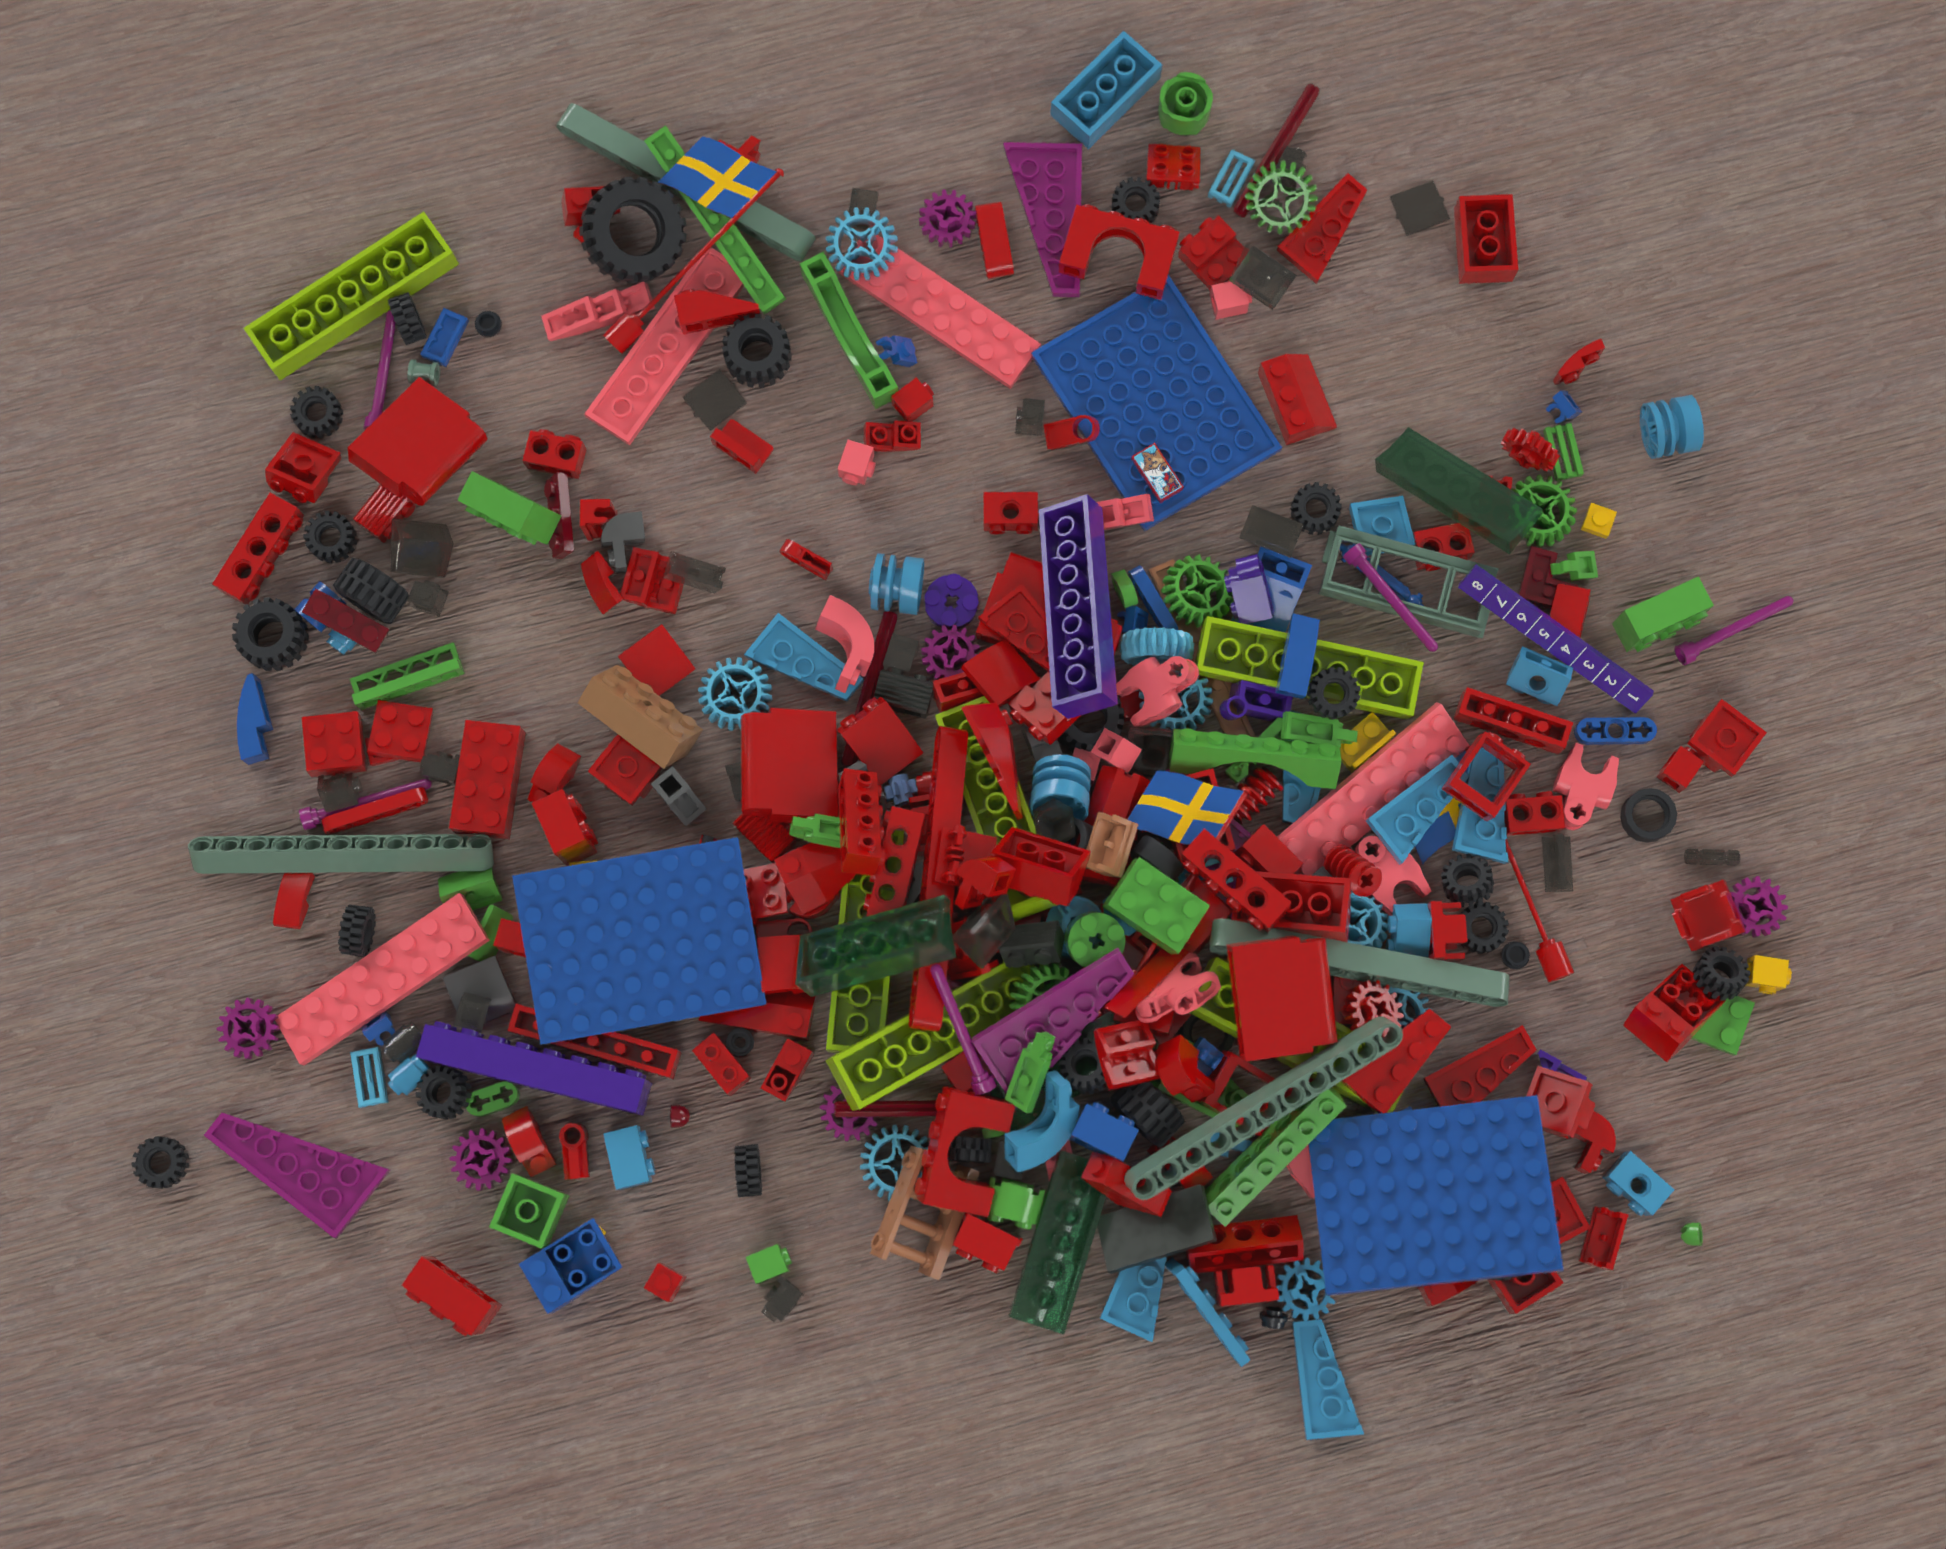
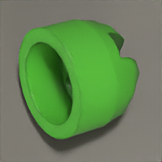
M1701 1223L1685 1224L1681 1229V1239L1683 1242L1691 1246H1702L1703 1233Z

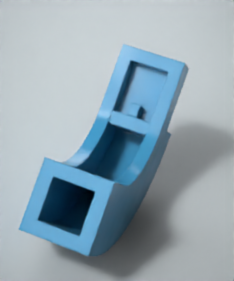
M1056 1070L1046 1074V1102L1040 1116L1023 1129L1005 1133V1159L1017 1172L1036 1167L1053 1157L1066 1144L1076 1126L1079 1105L1070 1097L1072 1089L1069 1081L1065 1080Z

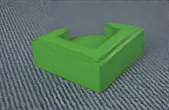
M987 1128L982 1129L984 1139L1005 1136V1133H1007Z

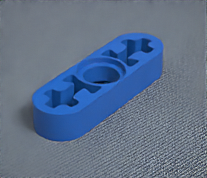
M1139 565L1128 571L1127 574L1157 627L1179 630L1174 618L1145 570Z
M1646 717L1585 718L1574 729L1576 740L1584 745L1646 744L1657 733L1654 721ZM1600 724H1603L1601 733H1593L1590 738H1587V734L1581 731L1586 725H1589L1590 730H1598L1601 728ZM1641 724L1644 725V729H1649V733L1645 737H1642L1640 732H1633L1630 734V738H1628L1629 730H1636ZM1609 725H1619L1623 731L1620 738L1611 737L1608 732Z

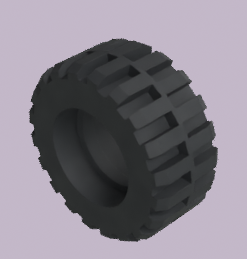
M624 177L618 181L614 180L600 189L589 200L586 210L582 213L581 220L583 224L580 227V236H583L584 242L581 243L583 250L588 251L590 255L588 260L591 264L596 263L600 268L598 271L604 276L609 274L614 281H626L627 284L650 281L670 269L683 251L681 247L686 242L687 236L686 233H683V228L687 225L685 218H681L679 213L682 211L679 203L675 205L671 198L674 195L669 190L664 192L661 189L662 185L656 181L649 183L647 178L638 177L637 179ZM629 205L644 210L653 220L656 228V242L649 252L639 256H632L620 250L614 243L610 234L609 224L612 215L621 207Z

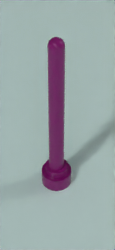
M391 310L386 314L372 412H369L368 416L365 417L364 430L383 413L396 327Z
M1358 543L1346 552L1343 558L1349 565L1353 564L1355 568H1360L1430 652H1435L1438 649L1437 642L1367 561L1368 556L1365 554L1367 552L1365 548Z
M1785 596L1695 643L1685 641L1674 647L1675 655L1679 662L1686 666L1696 661L1699 652L1790 607L1794 600L1791 596Z
M422 779L319 810L317 807L311 808L309 806L299 809L300 820L306 831L316 828L317 824H320L321 820L329 815L414 788L423 787L427 790L432 786V783L429 779Z
M935 964L931 967V974L972 1070L973 1076L971 1078L973 1081L971 1085L976 1095L987 1093L996 1087L992 1074H988V1071L983 1069L942 967Z

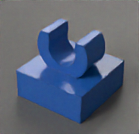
M1559 391L1552 398L1556 403H1552L1546 408L1547 412H1552L1555 408L1560 410L1561 414L1554 420L1555 423H1562L1566 418L1575 419L1582 413L1567 391Z
M1130 606L1126 608V612H1119L1117 616L1124 619L1121 633L1125 634L1129 630H1135L1136 628H1147L1149 613L1137 606Z
M387 1011L361 1027L365 1037L369 1041L375 1038L376 1043L380 1046L384 1045V1041L380 1037L382 1032L388 1031L393 1037L396 1036L391 1017Z
M1199 1037L1193 1045L1199 1050L1197 1068L1209 1077L1221 1062L1224 1054L1206 1039Z

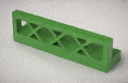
M453 642L350 678L354 691L352 697L355 705L362 711L376 706L378 700L390 701L464 675L465 672L455 643ZM451 651L453 659L436 664L441 654ZM423 662L429 665L426 669L410 674L416 663ZM397 671L403 674L400 678L384 683L390 672ZM368 680L377 683L375 687L363 691L359 687V683Z

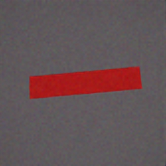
M1162 948L1104 1008L1126 1018L1190 951L1182 948L1180 953L1171 955Z

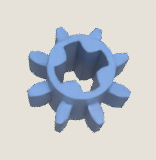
M908 774L893 776L888 780L889 786H884L887 802L893 800L896 807L909 804V798L918 794L915 779L909 780Z

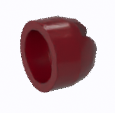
M671 1105L670 1127L680 1128L686 1125L690 1119L688 1109L682 1105Z

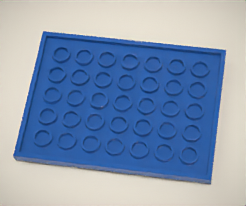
M1169 275L1162 300L1134 292L1031 352L1033 360L1069 416L1072 418L1079 415H1088L1098 421L1100 426L1098 437L1094 441L1087 442L1121 497L1128 498L1150 494L1154 521L1140 524L1144 532L1280 452L1282 446ZM1086 418L1081 420L1077 428L1084 439H1086L1092 433V423ZM1153 443L1156 444L1184 487L1182 491L1162 503H1159L1131 460L1133 455Z
M738 837L512 876L540 1044L766 1005L765 993H762V975Z
M1538 1095L1333 1119L1309 1143L1327 1296L1564 1271Z

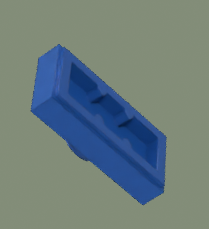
M443 308L420 353L422 358L438 362L439 365L447 367L469 322L468 318Z

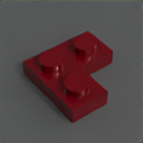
M1533 546L1530 547L1518 593L1520 596L1532 604L1551 609L1558 584L1578 587V585L1552 579L1553 575L1550 564L1556 563L1558 553Z

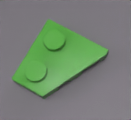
M1735 996L1731 1000L1727 997L1725 1003L1691 1039L1730 1055H1737L1755 1003L1739 996Z

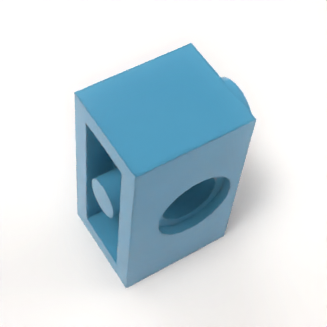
M1522 646L1509 671L1506 685L1510 686L1515 692L1527 693L1536 697L1541 703L1558 706L1571 680L1573 667ZM1533 676H1541V677H1543L1545 680H1543V681H1536V680H1534L1532 677H1533Z
M1631 1151L1624 1152L1602 1177L1608 1182L1606 1187L1616 1196H1624L1630 1202L1628 1204L1629 1208L1639 1216L1643 1214L1645 1216H1653L1674 1191L1668 1183ZM1634 1178L1639 1179L1642 1183V1190L1638 1194L1631 1189V1181Z

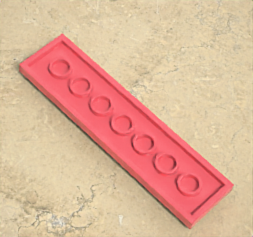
M876 235L877 239L873 242L872 247L879 255L883 248L884 239ZM858 240V247L856 248L858 249L862 246L869 251L866 241ZM898 249V252L889 253L895 258L893 263L885 261L889 269L884 271L879 267V277H876L873 271L869 272L870 280L868 281L865 280L864 273H861L859 281H856L853 271L848 278L844 276L845 268L839 272L837 271L838 274L1009 389L1013 387L1032 361L1031 352L1041 347V343L900 249ZM861 256L856 260H852L851 262L855 264H866L873 260H870L868 257Z
M711 247L687 271L585 412L586 418L626 444L631 445L713 331V329L683 335L674 295L680 294L683 290L694 289L695 291L703 290L736 298L744 288L743 283L723 254Z
M1436 702L1336 786V789L1329 792L1277 836L1304 863L1294 874L1312 875L1319 868L1324 867L1325 858L1333 847L1345 845L1350 848L1371 830L1365 820L1449 756L1453 755L1456 758L1467 746H1470L1441 703Z
M458 893L279 1014L275 1021L299 1064L305 1066L480 948L490 939L464 895Z

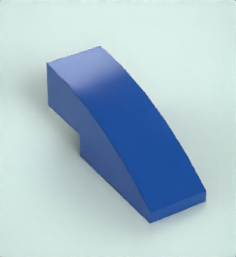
M1295 613L1292 614L1275 693L1299 699L1306 697L1316 650L1319 619Z
M253 673L247 674L240 696L237 715V740L240 758L246 764L251 765L270 759L263 733L273 730L261 681Z

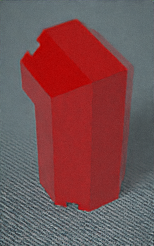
M1102 765L1089 802L1088 816L1084 822L1094 826L1098 812L1128 819L1149 785L1150 780L1136 773L1132 775L1126 774L1124 769ZM1138 830L1136 831L1131 850L1135 847V842H1138ZM1080 833L1078 834V837L1074 845L1076 847H1078L1080 844ZM1129 853V856H1128V860H1127V863H1126L1124 872L1126 871V869L1128 868V866H1129L1130 863L1132 862V858H1131V856H1130V853ZM1087 869L1081 881L1115 887L1120 878L1104 876Z

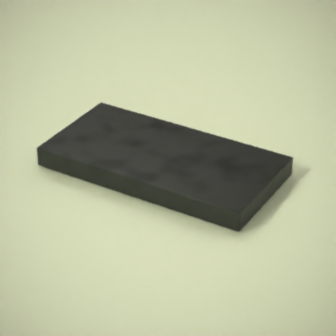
M1201 1184L1171 1193L1161 1217L1128 1207L1095 1217L1107 1272L1110 1274L1217 1241L1204 1186Z

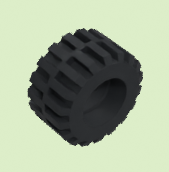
M755 314V318L745 315L743 316L744 321L740 322L739 319L734 321L735 327L729 326L726 330L727 336L723 337L724 347H722L727 369H729L733 378L736 377L737 381L742 385L744 382H747V386L750 388H754V384H758L759 388H765L764 384L769 382L770 386L776 384L775 379L778 377L781 380L784 377V370L788 371L790 367L789 361L792 359L787 332L785 329H782L781 324L777 320L773 323L770 316L766 315L765 319H762L761 314ZM762 341L772 346L769 356L761 361H750L742 356L745 347L752 342Z
M351 558L333 584L336 592L371 617L387 624H391L410 597L408 592L395 580L371 564L357 558Z
M264 597V602H261L259 599L253 600L254 605L251 607L246 604L243 607L245 612L243 614L238 612L236 618L239 621L238 623H233L232 629L236 632L232 634V639L237 643L235 645L237 651L259 669L262 667L265 671H271L272 668L276 671L283 670V665L289 668L293 666L292 660L296 659L299 661L302 657L299 654L300 651H306L307 648L304 641L309 640V634L305 632L308 628L302 620L303 618L289 604H285L277 598L273 601L270 597ZM272 622H281L283 624V634L280 640L270 647H259L258 636L262 628Z
M1119 697L1117 698L1118 705L1100 710L1106 719L1105 725L1100 731L1085 733L1080 731L1073 723L1059 736L1063 746L1067 745L1071 752H1074L1075 747L1091 752L1104 728L1120 736L1124 724V709L1121 708Z
M1149 1081L1118 1088L1110 1097L1113 1107L1120 1115L1134 1121V1128L1138 1129V1132L1155 1146L1162 1147L1185 1123L1184 1117L1177 1107Z

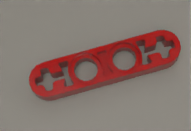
M414 788L329 815L321 821L325 834H336L423 806L429 800L425 788Z

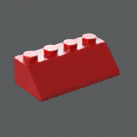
M1255 871L1292 902L1290 909L1273 928L1348 942L1351 878ZM1236 878L1235 889L1242 885V881L1239 878ZM1257 895L1251 896L1248 899L1252 907H1261L1264 904V900ZM1234 910L1232 911V920L1249 923L1247 921L1249 917L1241 910L1238 913Z

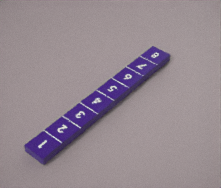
M1477 564L1459 583V589L1563 663L1573 667V670L1635 714L1653 696L1654 690Z

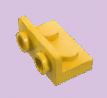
M1373 712L1370 713L1352 729L1358 731L1357 742L1341 744L1342 763L1353 773L1389 743L1397 733L1394 730L1389 731Z

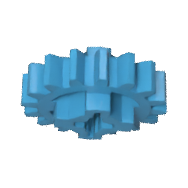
M1304 1258L1303 1265H1300L1299 1261H1293V1268L1284 1265L1283 1269L1286 1274L1276 1276L1282 1281L1281 1285L1276 1286L1278 1291H1281L1279 1300L1276 1301H1284L1283 1312L1291 1309V1317L1294 1319L1300 1313L1302 1314L1303 1321L1308 1320L1309 1314L1317 1320L1319 1319L1318 1311L1321 1310L1327 1314L1329 1310L1326 1304H1335L1336 1302L1326 1295L1323 1269H1319V1260H1316L1313 1265H1310L1309 1258ZM1305 1269L1315 1272L1320 1278L1314 1280L1308 1277ZM1294 1274V1285L1291 1289L1287 1290L1288 1281ZM1303 1281L1306 1285H1312V1290L1309 1291V1298H1307L1306 1294H1300L1299 1289L1303 1287ZM1324 1289V1296L1318 1304L1316 1298L1319 1291ZM1299 1299L1303 1301L1307 1309L1297 1307L1291 1300Z

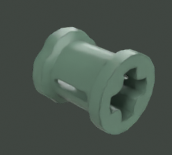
M411 359L407 372L408 382L413 383L420 377L426 382L431 383L432 386H437L440 378L439 363H417V360Z

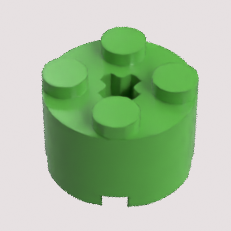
M1182 72L1177 74L1176 77L1168 79L1163 84L1158 105V115L1163 128L1178 135H1196L1207 124L1213 102V93L1201 76L1190 72Z
M1096 911L1085 912L1075 917L1068 924L1064 934V943L1069 956L1075 963L1083 967L1089 966L1116 948L1123 953L1125 947V935L1121 925L1113 917ZM1098 933L1097 938L1100 939L1099 945L1095 944L1091 948L1092 943L1088 941L1089 937H1095Z
M990 1176L989 1185L995 1191L989 1216L986 1219L1003 1223L1005 1218L1015 1221L1014 1226L1030 1230L1032 1224H1038L1046 1190L1040 1188V1192L1037 1193L1033 1191L1034 1185L1003 1178L1001 1183H996V1177Z

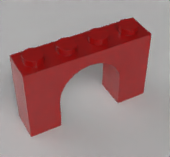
M1076 204L1059 261L1058 273L1084 279L1095 247L1108 238H1125L1136 244L1143 256L1136 294L1162 300L1180 232L1168 225L1157 226L1149 224L1147 220L1142 218L1130 219L1124 217L1119 212H1104L1089 204H1084L1083 206Z
M943 1086L942 1093H939L936 1099L935 1107L938 1110L936 1119L932 1121L929 1127V1138H931L929 1147L922 1156V1175L915 1184L916 1198L924 1205L988 1217L995 1189L985 1182L954 1176L948 1165V1149L952 1140L960 1132L971 1127H983L1008 1133L1015 1106L1002 1098L983 1094L976 1095L973 1092Z

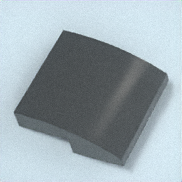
M496 956L442 977L461 1023L466 1029H473L514 1011L516 1001Z

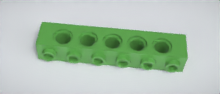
M1330 1087L1272 1123L1205 1190L1210 1214L1226 1227L1346 1107L1340 1094Z

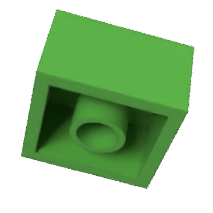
M512 1173L489 1227L544 1249L551 1242L570 1195Z

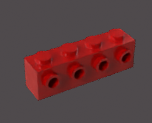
M846 768L843 770L838 785L841 872L875 876L878 866L884 863L885 848H881L884 827L880 826L883 806L879 805L882 786L878 784L876 772Z

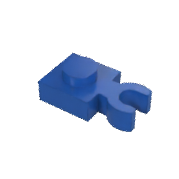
M894 335L890 338L885 336L876 341V345H881L884 348V352L879 354L881 359L886 360L891 357L894 365L905 367L917 364L915 347L911 338Z

